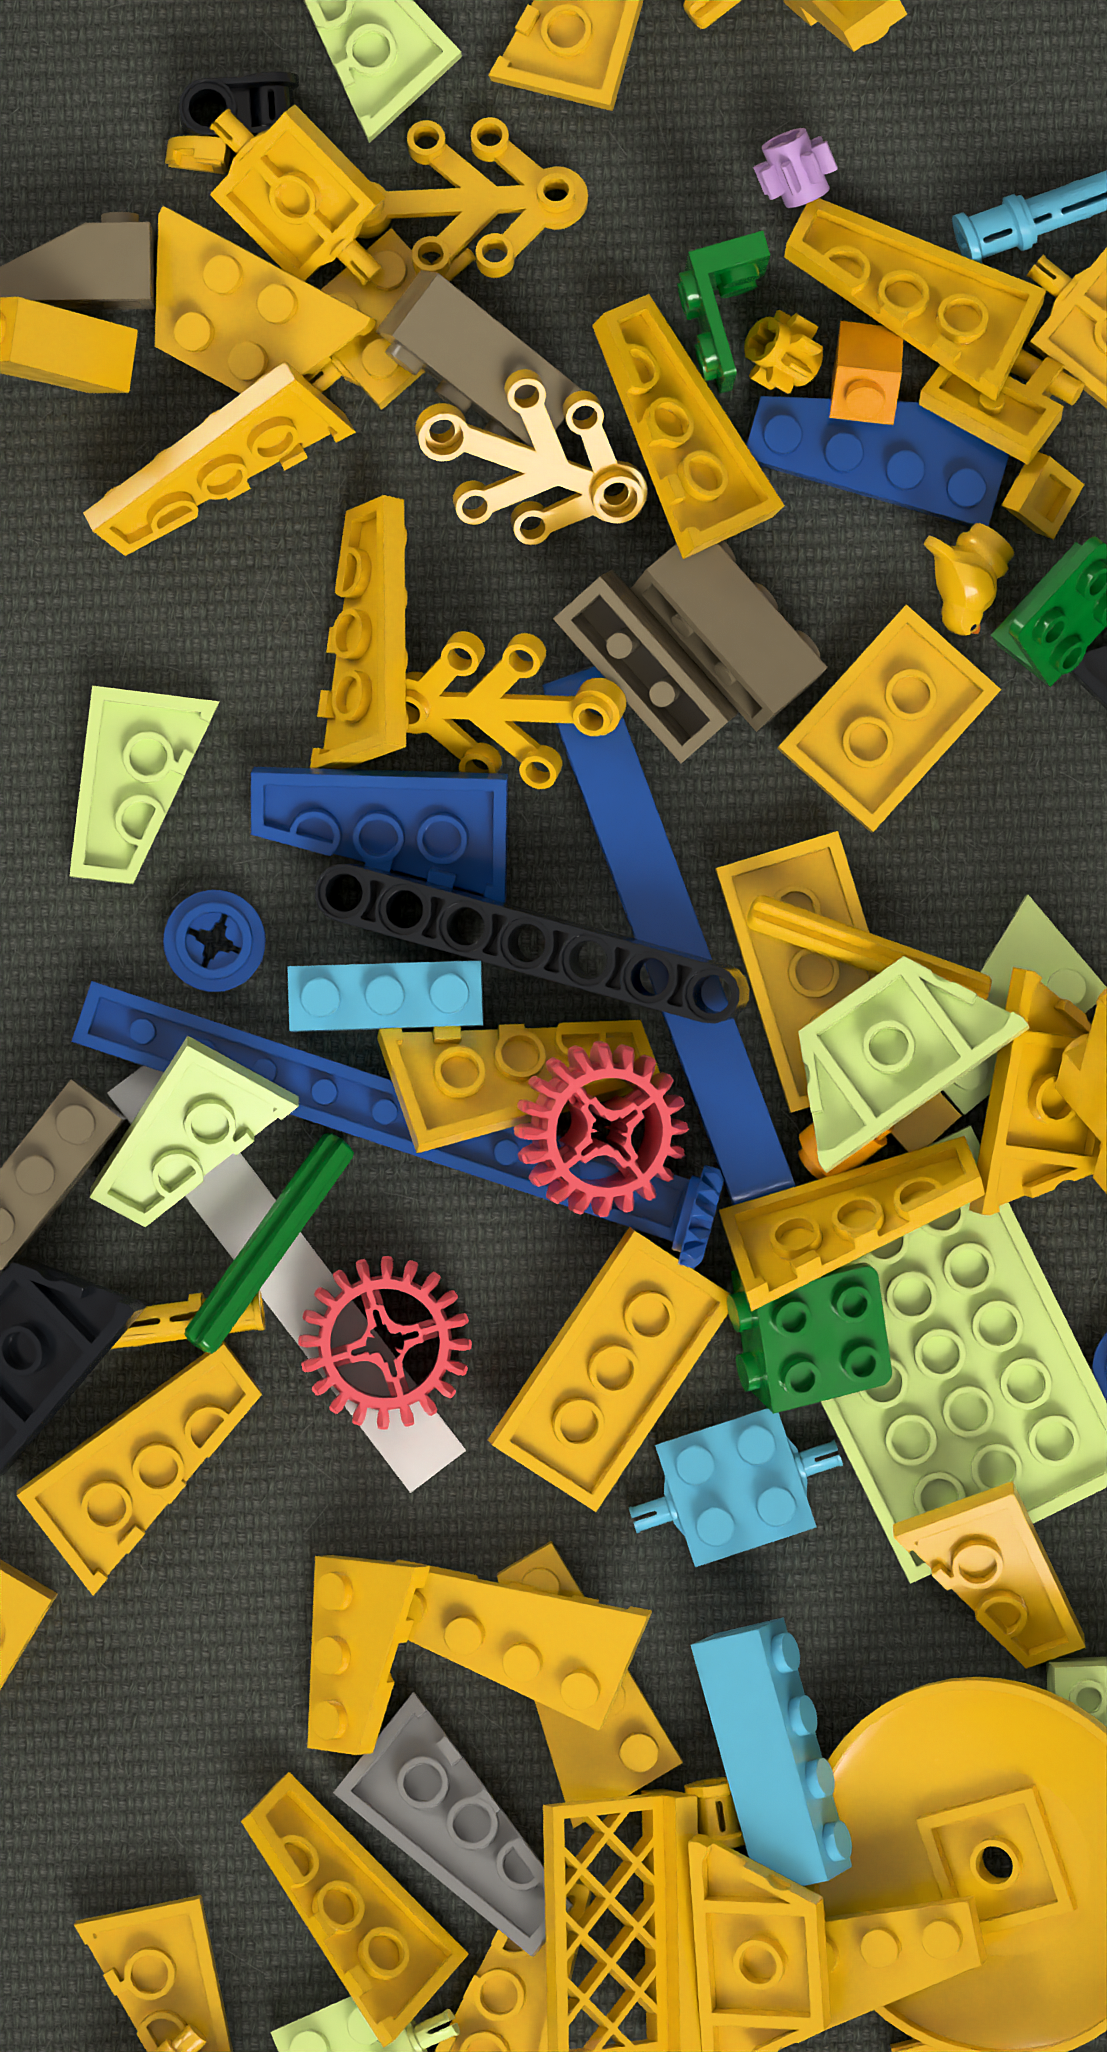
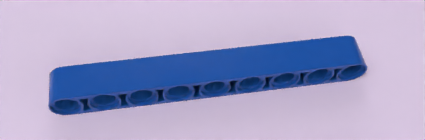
M595 666L543 684L542 687L545 695L575 696L582 683L586 680L606 678ZM590 708L588 709L593 714L602 716L598 711ZM623 716L612 732L600 736L585 735L576 728L574 723H555L634 938L712 960ZM650 958L644 963L654 993L660 994L668 984L669 974L666 966L661 961ZM711 975L702 986L701 996L708 1008L721 1012L727 1007L728 1001L719 976ZM661 1011L732 1204H740L796 1187L734 1018L715 1024L702 1023Z

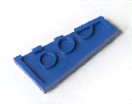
M761 396L747 442V447L758 465L972 527L975 523L989 526L1009 454L920 406L919 402L897 401L893 425L830 418L831 399Z
M253 767L251 771V835L328 856L333 854L363 861L365 866L387 872H390L391 869L425 878L429 883L452 889L455 886L484 894L483 897L506 902L508 774Z

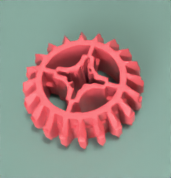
M596 1041L591 1048L590 1057H588L582 1047L572 1046L568 1049L570 1066L568 1068L559 1059L550 1058L546 1061V1066L553 1078L547 1082L532 1076L528 1082L533 1090L540 1093L536 1103L527 1099H521L517 1103L519 1110L532 1115L531 1123H521L514 1127L515 1136L532 1140V1144L522 1148L517 1154L519 1160L525 1164L538 1163L531 1171L529 1180L538 1187L550 1183L547 1188V1199L559 1204L568 1197L569 1210L577 1214H583L591 1203L594 1214L600 1217H607L612 1209L613 1200L620 1210L626 1213L633 1211L635 1203L633 1191H636L641 1197L650 1201L656 1198L655 1188L650 1182L654 1176L666 1182L674 1179L672 1171L663 1166L667 1155L675 1159H681L685 1156L683 1148L671 1143L672 1135H682L689 1130L686 1122L670 1117L671 1114L679 1111L685 1105L682 1097L678 1095H665L671 1088L674 1081L673 1078L665 1072L653 1075L656 1060L650 1056L642 1055L634 1061V1049L624 1044H620L612 1054L607 1043ZM603 1078H619L624 1080L633 1090L623 1098L616 1095L605 1103H600L596 1097L589 1095L583 1086ZM566 1104L571 1113V1125L569 1131L558 1140L561 1146L558 1148L556 1141L557 1123L560 1113ZM592 1113L611 1121V1126H605V1128L610 1130L606 1139L611 1146L591 1137V1133L599 1132L592 1129L593 1123L596 1121ZM645 1118V1133L642 1144L636 1154L631 1144V1135L634 1127ZM603 1155L606 1161L613 1163L617 1167L619 1172L605 1178L591 1180L577 1178L570 1172L569 1168L578 1161L586 1164L591 1159Z
M391 1256L382 1257V1275L370 1277L367 1261L365 1259L358 1260L356 1262V1270L361 1278L360 1281L351 1284L347 1275L342 1270H337L333 1273V1278L343 1291L334 1297L328 1290L319 1287L314 1293L320 1302L329 1306L325 1314L322 1315L314 1310L304 1311L303 1320L311 1324L320 1325L319 1335L305 1334L299 1336V1346L306 1348L318 1347L319 1357L309 1358L302 1362V1370L304 1372H312L323 1367L327 1377L317 1381L313 1385L312 1391L315 1395H321L333 1385L340 1392L329 1407L335 1414H338L344 1408L348 1399L358 1404L352 1418V1423L358 1426L363 1424L367 1408L378 1410V1429H388L390 1422L388 1410L400 1409L401 1420L404 1426H411L414 1424V1415L409 1405L418 1401L424 1411L429 1416H432L437 1412V1407L428 1394L434 1388L448 1398H452L456 1393L455 1388L442 1379L446 1370L462 1376L467 1372V1365L459 1361L450 1360L452 1350L466 1351L472 1347L470 1339L463 1337L452 1338L451 1328L462 1327L469 1322L466 1313H458L447 1318L443 1309L453 1304L458 1299V1295L454 1290H450L437 1300L430 1293L441 1279L440 1275L436 1272L430 1273L422 1286L412 1281L418 1268L416 1261L409 1260L407 1262L402 1278L391 1276L393 1270V1259ZM379 1289H394L412 1295L425 1305L433 1318L404 1325L395 1322L385 1310ZM361 1295L368 1322L365 1333L355 1341L331 1349L332 1329L337 1316L351 1300ZM374 1310L379 1311L382 1324H386L390 1333L396 1334L401 1332L404 1335L418 1331V1335L404 1339L403 1349L395 1347L400 1353L397 1357L393 1358L397 1370L396 1375L391 1374L388 1361H384L380 1352L374 1351L370 1353L367 1350L357 1354L352 1353V1350L366 1346L367 1337L375 1338L370 1332L373 1328L377 1327L373 1314ZM439 1337L438 1355L431 1371L424 1380L409 1390L402 1364L405 1353L410 1347L418 1343ZM359 1361L375 1363L381 1368L385 1376L390 1396L373 1395L356 1388L345 1379L338 1367Z

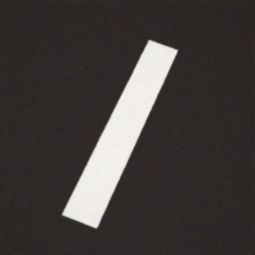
M142 1066L107 1092L123 1115L128 1118L130 1124L164 1072ZM232 1153L204 1176V1181L186 1195V1198L233 1260L276 1201L241 1153L238 1155ZM301 1232L260 1288L262 1298L297 1344L300 1335H319L320 1325L311 1324L303 1320L304 1311L314 1310L324 1315L329 1307L315 1297V1291L322 1287L328 1290L334 1297L343 1291L336 1284L333 1274ZM352 1300L341 1310L335 1320L331 1335V1349L357 1340L366 1331L367 1319ZM373 1328L370 1332L375 1338L367 1337L366 1346L354 1349L352 1353L357 1354L367 1350L370 1353L374 1351L380 1352L384 1361H388L391 1374L396 1375L397 1370L393 1360L395 1356ZM299 1346L308 1359L319 1357L318 1347L306 1348ZM359 1361L338 1367L345 1379L356 1388L373 1395L390 1396L385 1376L381 1368L375 1363ZM323 1367L317 1369L323 1378L327 1377ZM403 1368L406 1381L410 1390L414 1388L416 1384ZM333 1385L330 1387L336 1396L340 1393ZM348 1399L345 1407L353 1417L358 1404ZM419 1401L409 1405L414 1415L413 1425L404 1426L401 1420L400 1409L388 1410L390 1422L386 1430L378 1429V1410L367 1408L365 1420L360 1427L410 1493L466 1451L440 1415L436 1412L434 1415L429 1416Z

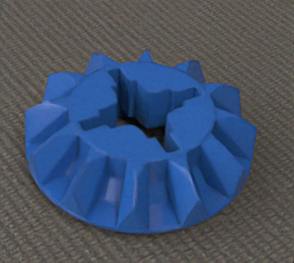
M206 890L189 896L173 910L164 931V951L170 967L182 981L199 990L223 992L247 982L263 961L266 933L258 913L246 900L227 891ZM223 915H228L224 924L227 926L225 937L233 941V945L241 948L239 954L232 951L229 953L218 951L214 960L210 959L207 968H204L202 966L206 959L203 956L206 946L197 941V937L190 935L189 931L191 928L197 931L202 929L212 931L216 923L221 922Z
M704 1165L701 1177L691 1176L672 1250L681 1252L678 1265L694 1269L703 1260L724 1182L720 1169Z

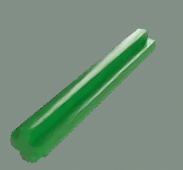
M325 1133L321 1136L185 1328L184 1335L194 1346L209 1354L216 1352L353 1158V1150L343 1139L331 1133Z

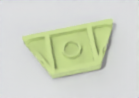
M903 956L799 1030L810 1110L813 1117L818 1149V1161L826 1173L1024 1033L1029 1029L1027 1022L1020 1015L1014 1012L1010 1013L977 996V993L955 982H950L932 973L930 969Z

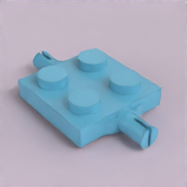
M766 1408L655 1445L665 1474V1496L628 1508L632 1518L653 1511L657 1512L654 1516L633 1522L637 1533L673 1521L685 1536L694 1566L698 1567L816 1528L817 1526L807 1499V1476L837 1466L841 1467L843 1463L840 1454L818 1462L815 1461V1458L838 1451L835 1440L798 1452V1449L786 1436L779 1412L773 1414Z

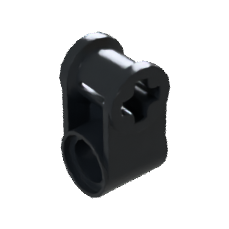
M277 71L260 72L239 77L202 78L195 80L185 88L180 96L179 113L183 132L186 136L219 137L209 127L201 126L190 116L193 107L197 103L209 99L219 102L226 110L229 108L233 115L256 136L258 133L270 129L282 114L294 105L293 90L299 86V76L291 72ZM271 98L275 101L276 118L273 121L269 118L268 101Z

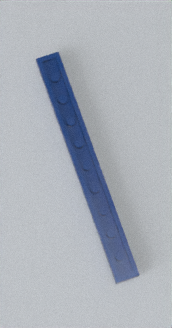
M91 981L71 1042L165 1072L181 1045L189 1036L299 1096V1107L292 1111L291 1115L549 1200L546 1194L550 1183L538 1187L529 1180L531 1171L538 1163L525 1164L519 1160L517 1155L522 1148L532 1144V1140L515 1136L514 1127L416 1153L392 1080ZM556 1135L557 1147L559 1148L561 1146L558 1140L562 1137ZM603 1155L591 1159L586 1164L578 1161L569 1168L570 1172L577 1178L591 1180L605 1178L619 1172L617 1167L613 1163L606 1161ZM674 1174V1179L666 1182L654 1176L650 1182L655 1188L656 1198L649 1201L641 1197L636 1191H633L635 1202L633 1211L626 1213L620 1210L613 1200L609 1215L601 1218L674 1242L690 1179ZM568 1197L559 1204L569 1207ZM590 1203V1205L584 1212L594 1216H598L594 1214Z

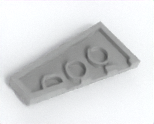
M413 1692L379 1734L373 1753L363 1754L333 1793L525 1952L534 1957L546 1942L544 1865L419 1696ZM566 1896V1912L569 1913L574 1905Z

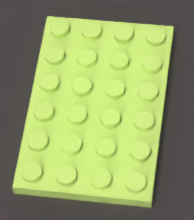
M969 1125L929 1145L932 1146L965 1136L977 1165L980 1144L972 1127ZM969 1202L839 1267L868 1263L878 1273L892 1377L883 1386L821 1401V1404L910 1584L932 1574V1571L913 1550L908 1552L893 1537V1524L1011 1481L1014 1482L1032 1523H1035L1107 1488V1402L1009 1202L1000 1205V1212L990 1216L969 1211Z

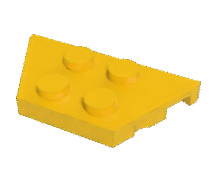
M162 206L158 214L155 347L242 394L259 377L272 371L284 361L303 377L305 375H313L333 360L331 356L359 334L365 336L373 330L378 320L174 210Z
M1016 967L1012 969L1005 1010L1023 1017L1029 1025V1029L997 1051L977 1162L985 1195L971 1201L969 1211L989 1216L1000 1212V1205L1023 1196L1035 1198L1054 1190L1062 1181H1077L1094 1174L1101 1143L1055 1089L1064 1050L1079 1036L1090 1033L1092 1024L1088 1021L1086 1014L1071 1001L1058 997L1040 982L1042 977L1035 971Z
M696 1834L688 1841L702 2052H778L786 2045L793 2042L799 2043L823 2032L831 2023L823 1897L707 1835Z

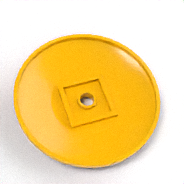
M990 1677L951 1678L928 1683L906 1691L887 1701L862 1719L843 1738L828 1759L834 1775L835 1788L833 1798L839 1820L845 1823L851 1836L852 1853L850 1860L852 1867L829 1881L806 1885L805 1888L823 1897L824 1917L974 1896L987 1960L978 1967L877 2008L875 2011L905 2034L944 2052H1068L1094 2040L1107 2031V1727L1073 1702L1050 1691L1022 1682ZM995 1846L1007 1852L1013 1865L1010 1877H996L986 1869L983 1862V1852L986 1847Z

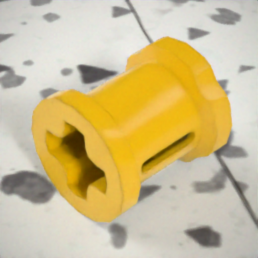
M727 1777L709 1778L686 1784L684 1786L685 1793L697 1795L698 1834L707 1835L730 1848L745 1845Z

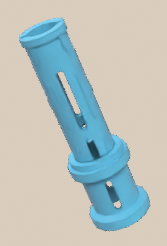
M1107 170L1028 199H1024L1022 195H1008L1003 197L1002 205L969 217L964 212L953 215V229L962 256L982 263V259L1014 247L1024 251L1032 248V245L1037 243L1038 235L1107 211Z

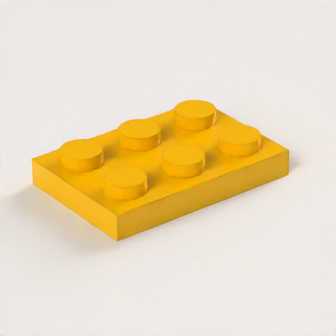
M906 604L777 749L868 831L873 833L1001 689Z

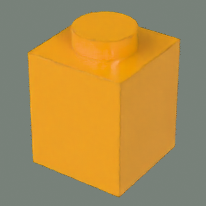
M840 321L832 375L830 418L893 425L902 374L903 338L885 326Z

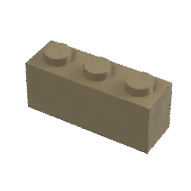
M421 270L376 330L379 335L391 343L385 353L392 360L413 375H417L422 368L440 383L434 392L443 401L457 407L463 414L469 408H472L488 421L483 428L484 430L531 447L534 446L521 414L514 411L508 403L504 389L507 378L515 371L522 369L532 370L540 376L546 391L544 405L555 430L564 420L563 404L566 398L574 392L583 391L436 272ZM529 384L522 385L515 391L514 396L519 399L530 398L535 393L536 387Z
M724 540L685 559H682L677 544L674 545L649 566L630 588L756 732L811 686L828 668L820 659V652L813 640L804 632L792 628L778 612V605L773 595L763 585L752 582L739 568L733 551Z
M613 569L598 577L553 618L607 680L614 682L620 687L625 695L626 702L680 763L684 762L739 713Z
M71 1079L0 1168L1 1271L6 1270L13 1261L19 1258L128 1120V1118L78 1079Z

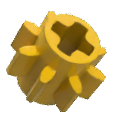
M781 310L776 311L774 318L765 317L760 319L750 329L744 345L745 358L756 363L749 377L770 390L776 387L787 394L791 393L793 386H803L809 383L818 373L823 360V346L811 340L816 334L818 326L797 313L790 316Z

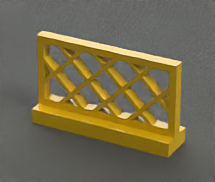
M653 1789L641 1791V1795L543 1805L548 2052H702L688 1841L698 1834L697 1795L668 1789ZM642 1811V1837L630 1851L614 1832L629 1812ZM608 1814L603 1822L596 1816ZM581 1817L595 1832L578 1855L574 1857L565 1847L564 1819ZM606 1843L623 1862L605 1886H603L586 1868ZM635 1873L643 1881L644 1900L633 1915H631L615 1897L632 1874ZM580 1879L596 1897L576 1922L566 1912V1895L576 1881ZM608 1908L621 1921L624 1927L606 1951H604L588 1933ZM636 1937L645 1946V1965L634 1980H632L616 1962ZM579 1944H581L597 1960V1963L579 1987H577L567 1977V1960ZM610 1973L625 1989V1992L607 2016H605L589 1998L607 1974ZM638 2002L646 2010L647 2039L630 2041L618 2029V2026L635 2003ZM583 2009L598 2025V2028L583 2048L569 2049L568 2026L579 2011ZM609 2038L615 2042L614 2044H606Z

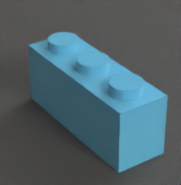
M481 961L287 966L289 1031L292 1032L484 1026Z

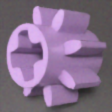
M798 128L777 135L763 144L762 150L767 161L755 165L753 168L764 195L768 194L770 200L781 196L785 206L792 208L812 202L829 191L830 187L825 174L836 171L838 167L828 142L823 141L821 136L810 140L806 129Z

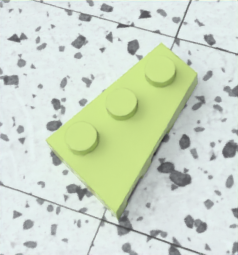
M303 0L369 143L462 57L461 51L413 0Z
M92 686L70 877L134 884L218 707L219 701Z
M1029 895L1024 897L1013 919L980 971L983 974L989 975L992 979L987 1001L1004 1010L1013 967L1035 971L1042 977L1040 982L1058 997L1071 1001L1084 1013L1096 1005L1099 995L1107 988ZM997 1052L942 1090L962 1115H966L990 1094Z
M187 1036L92 1184L90 1198L146 1227L204 1181V1176L232 1153L238 1155L252 1144L254 1136L277 1118L282 1120L299 1107V1096Z

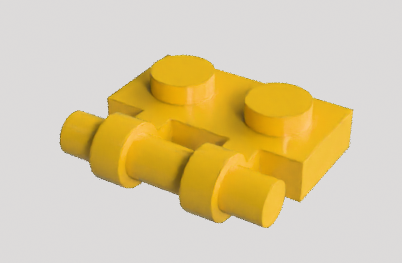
M1021 349L1010 372L1028 382L1025 385L1008 376L996 402L942 365H939L922 388L919 405L1029 465L1062 418L1064 406L1050 399V397L1054 395L1066 403L1074 405L1080 397L1085 383L1065 373V365L1050 357L1041 360Z

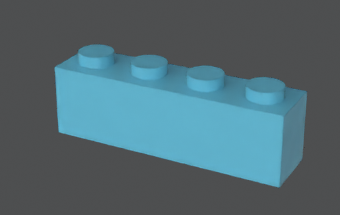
M784 1617L719 1632L691 1644L749 1858L802 1886L829 1881L852 1867L850 1860L852 1853L851 1836L845 1823L839 1820L833 1798L835 1788L833 1771L828 1761L822 1758L815 1733L817 1729L816 1709L812 1700L804 1693L798 1671L800 1665L799 1648L795 1638L787 1631Z

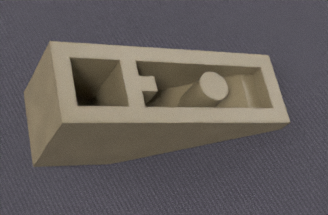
M109 212L101 214V223H84L0 266V297H22L65 310L156 309L155 233L150 222H139V214Z

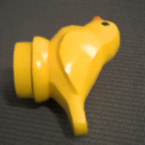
M975 523L968 532L961 533L958 536L956 546H949L933 536H928L924 542V546L934 555L936 584L943 599L942 622L949 631L962 636L978 634L980 632L983 612L992 605L996 597L997 579L1006 574L1008 571L1007 564L1014 556V551L1010 544L999 533L981 523Z

